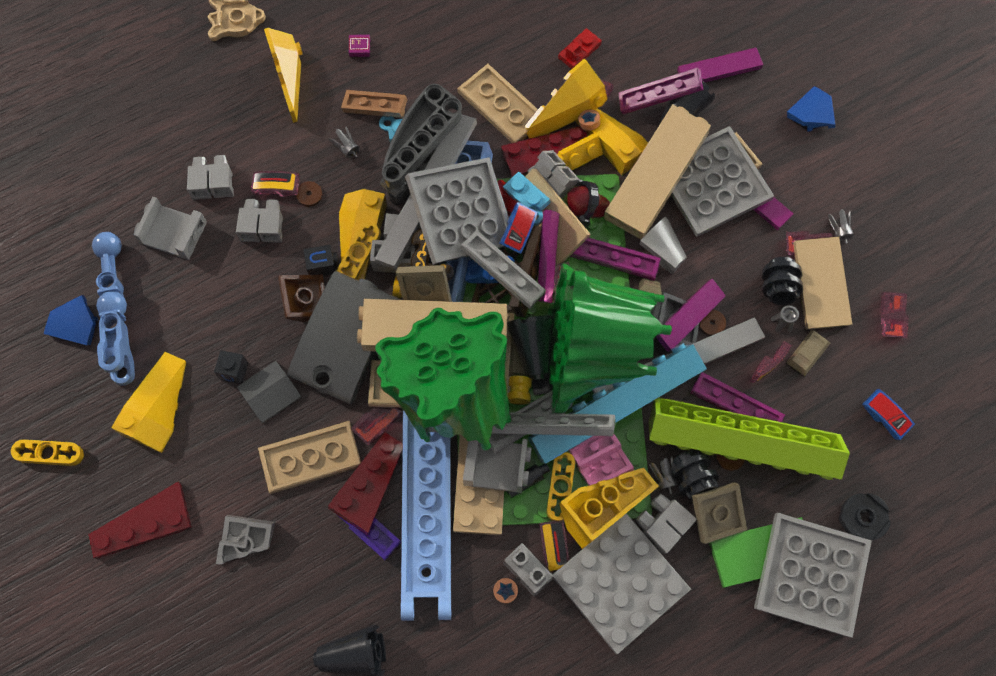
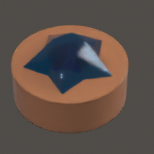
M585 110L578 117L580 127L587 131L596 129L601 122L600 115L595 110Z
M509 578L498 580L493 589L494 597L502 604L513 602L518 594L516 583Z

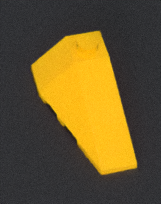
M266 28L264 31L294 123L297 122L301 74L299 55H303L299 42L295 43L293 35Z
M585 59L564 77L565 83L559 90L554 89L549 103L546 106H541L526 124L525 128L529 139L546 135L578 120L579 115L583 111L596 110L607 100L605 85Z
M597 108L595 111L600 115V125L594 130H585L586 135L590 136L593 133L599 135L603 154L617 171L623 175L633 168L648 142L642 135Z
M361 189L344 195L339 211L341 261L364 223L372 222L381 228L387 208L384 193ZM374 227L370 230L366 229L367 237L365 241L360 238L359 242L369 247L370 243L366 241L370 236H375L376 233L373 232ZM362 246L356 247L353 251L354 257L356 259L363 258L365 249ZM370 257L357 280L366 278ZM349 258L348 262L352 264L349 269L344 268L343 272L347 276H353L351 268L353 265L358 267L360 263Z
M164 352L123 406L111 428L124 437L162 453L174 430L175 424L173 422L175 412L178 409L179 403L177 401L179 391L182 388L186 361Z
M643 467L609 480L599 481L587 487H580L559 503L566 528L583 549L658 488L659 485Z

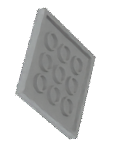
M730 126L706 137L671 193L672 198L696 237L774 198L772 191Z
M490 157L408 173L405 176L433 265L468 257L460 247L476 230L498 249L505 248L499 242L509 224L507 223L509 217Z
M775 513L754 609L853 638L872 541L788 515Z
M627 514L558 569L552 577L616 655L691 590Z

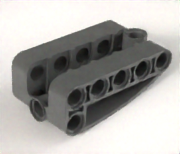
M439 84L428 85L405 114L389 145L382 169L383 177L380 185L386 189L388 200L393 204H401L410 195L405 176L408 173L425 170L428 162L423 163L425 159H431L440 142L454 129L462 118L461 102ZM449 109H455L457 112L453 114Z
M335 271L310 317L291 361L287 376L315 388L319 393L328 394L348 404H352L371 369V360H375L378 355L376 351H363L361 343H357L358 329H362L363 321L359 320V306H364V299L399 300V298L379 290L375 284L368 280H356ZM320 378H329V382L327 384H318V380Z

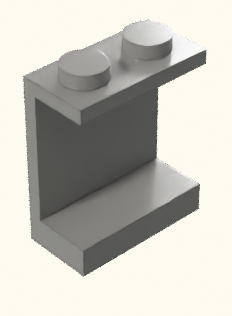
M152 197L150 203L144 208V215L141 221L135 226L134 236L142 245L189 260L207 221L201 212L193 210L192 214L189 215L164 207L156 197Z
M523 439L522 444L512 443L495 454L491 449L482 450L477 440L468 441L463 475L464 486L522 493V486H527L529 471H524L525 462H530L532 448L527 447L528 440Z

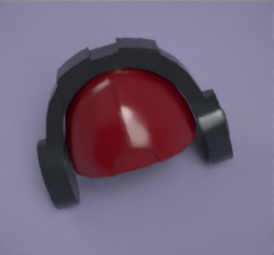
M579 180L567 193L569 209L575 216H578V220L585 228L590 226V218H602L605 216V211L610 202L599 194L596 183Z

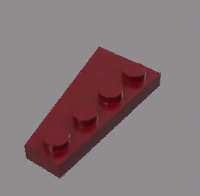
M578 126L501 146V152L511 178L518 172L524 176L538 162V156L542 151L553 150L558 154L562 149L586 138L587 135L585 130Z
M384 432L330 502L328 509L368 535L402 454L403 443Z
M179 481L88 534L93 558L98 559L191 529L192 526L181 483Z

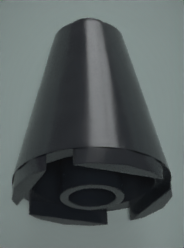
M702 81V91L669 100L660 118V124L672 105L683 107L689 114L696 117L714 101V92L711 95L708 92L710 87Z
M551 315L533 316L524 320L516 319L507 322V328L526 377H531L532 381L546 379L545 374L550 373L554 324L553 316Z
M370 625L318 646L317 651L313 654L315 667H318L320 672L383 676L385 669H381V662H386V648L383 634L376 631L379 626Z

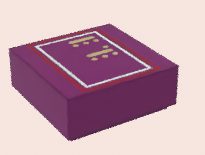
M349 35V57H370V35Z

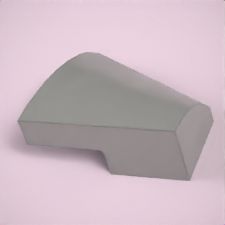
M666 217L659 221L639 243L651 254L661 258L660 265L672 275L687 258Z
M226 515L216 564H223L227 561L268 549L272 540L275 522Z

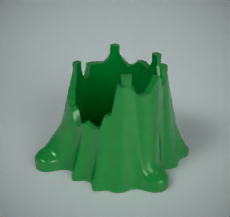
M562 263L559 279L556 284L554 303H550L547 314L553 316L554 320L549 383L553 384L552 413L564 414L572 402L595 388L629 382L634 378L646 375L656 376L657 367L647 366L637 361L653 357V338L655 336L671 334V325H662L650 313L657 302L664 303V295L603 282L587 276L584 271L573 269L567 263Z
M435 308L427 317L415 322L408 335L404 337H386L376 344L375 349L381 360L377 368L378 377L381 379V388L401 406L419 437L424 439L425 442H430L431 435L428 427H433L443 437L451 438L459 434L467 441L477 440L482 450H489L491 448L489 440L493 426L495 425L497 429L503 430L505 424L512 421L505 377L507 338L501 334L504 322L500 313L493 311L472 319H465L460 311L447 312L443 308Z

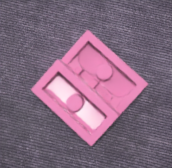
M615 434L613 436H592L568 450L573 455L575 464L588 486L634 471L633 465L621 449V443Z

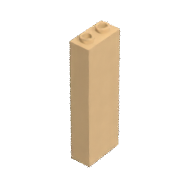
M672 105L606 209L604 219L641 240L647 234L706 139L711 125L705 119L689 114L685 108Z
M364 299V306H359V320L363 321L362 329H358L357 343H361L363 351H376V344L386 337H404L408 335L413 324L427 317L435 308H443L447 312L460 311L465 319H472L488 312H498L501 314L504 322L501 334L506 336L507 304Z

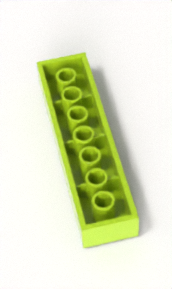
M660 397L654 400L649 419V437L656 444L676 445L683 450H700L707 455L720 454L731 460L744 459L755 465L768 464L779 470L793 469L804 475L810 473L817 474L828 480L833 478L842 480L850 454L841 434Z

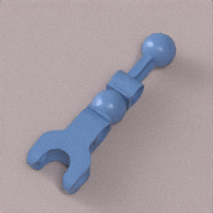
M102 232L97 234L92 241L93 252L97 257L101 258L102 273L96 278V284L99 288L97 294L100 296L96 304L100 317V343L97 346L98 363L105 372L110 373L111 379L117 385L123 386L134 380L135 369L129 346L128 329L124 323L126 321L124 313L127 308L123 294L124 287L116 276L115 257L121 252L122 245L120 238L115 234ZM125 367L127 369L126 376L118 378V370Z

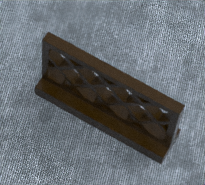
M533 225L529 240L521 253L523 260L517 265L536 281L539 271L542 226ZM513 251L507 256H511L514 259L519 253ZM499 282L489 283L488 285L486 283H477L471 303H481L479 302L480 297L488 291L492 298L485 303L496 302V304H500L498 300L510 294L511 300L509 305H507V312L514 313L517 317H526L528 307L506 288L494 296L491 289L500 284Z

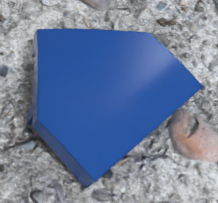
M814 86L787 111V118L807 126V132L815 127L828 126V129L835 128L832 97Z
M81 295L50 311L44 334L83 345H91L98 318L94 317L86 303L85 296Z

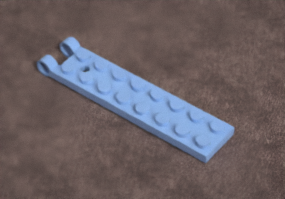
M404 410L401 621H414V598H438V619L451 620L450 438L443 437L438 432H430V442H425L424 439L419 437ZM424 568H429L431 570V575L429 577H424L422 575V570Z

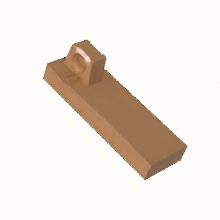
M347 90L341 109L344 113L403 118L407 98L401 94Z

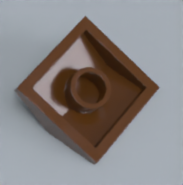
M279 275L278 279L285 319L299 322L309 321L325 289L323 275Z

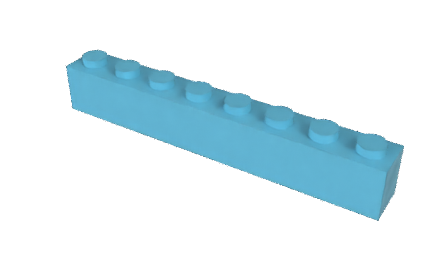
M682 343L672 348L673 353L667 357L663 354L652 360L653 365L651 366L657 367L656 376L646 375L634 378L629 382L612 384V389L608 391L602 389L593 394V400L588 403L582 401L572 407L573 411L569 414L615 415V420L618 422L707 368L694 345ZM533 434L527 438L540 461L546 464L592 436Z

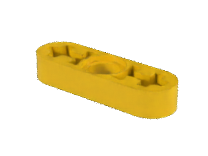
M366 222L360 227L337 269L338 272L346 274L343 270L344 268H350L352 264L348 262L350 258L360 263L358 267L353 265L351 268L353 276L350 277L357 280L371 255L372 240H379L381 237V230L376 224ZM374 227L373 232L376 233L375 236H370L366 241L370 243V246L368 247L366 244L359 242L360 238L365 241L367 237L365 230H370ZM358 246H362L365 249V255L361 259H356L353 255L354 249Z
M19 440L13 444L11 455L21 463L75 466L83 460L84 451L80 446L72 442ZM26 447L31 451H35V455L32 453H24L23 455L19 454L20 450H24ZM46 447H52L53 455L48 459H43L42 451ZM73 449V451L76 452V455L71 456V458L65 455H60L61 451L64 453H71Z
M569 452L561 454L553 461L547 516L554 522H562L564 518L562 513L557 517L555 512L551 511V508H555L557 499H552V496L562 499L568 497L572 492L575 459ZM562 458H566L567 463H571V465H567L565 475L555 476V473H561V464H558L557 461L561 462ZM559 480L566 482L568 490L564 493H558L554 489L555 482Z

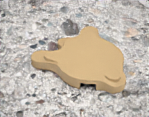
M209 0L210 5L217 11L208 15V20L212 24L208 31V37L211 41H217L226 36L242 37L248 35L265 21V13L262 9L249 4L248 0Z

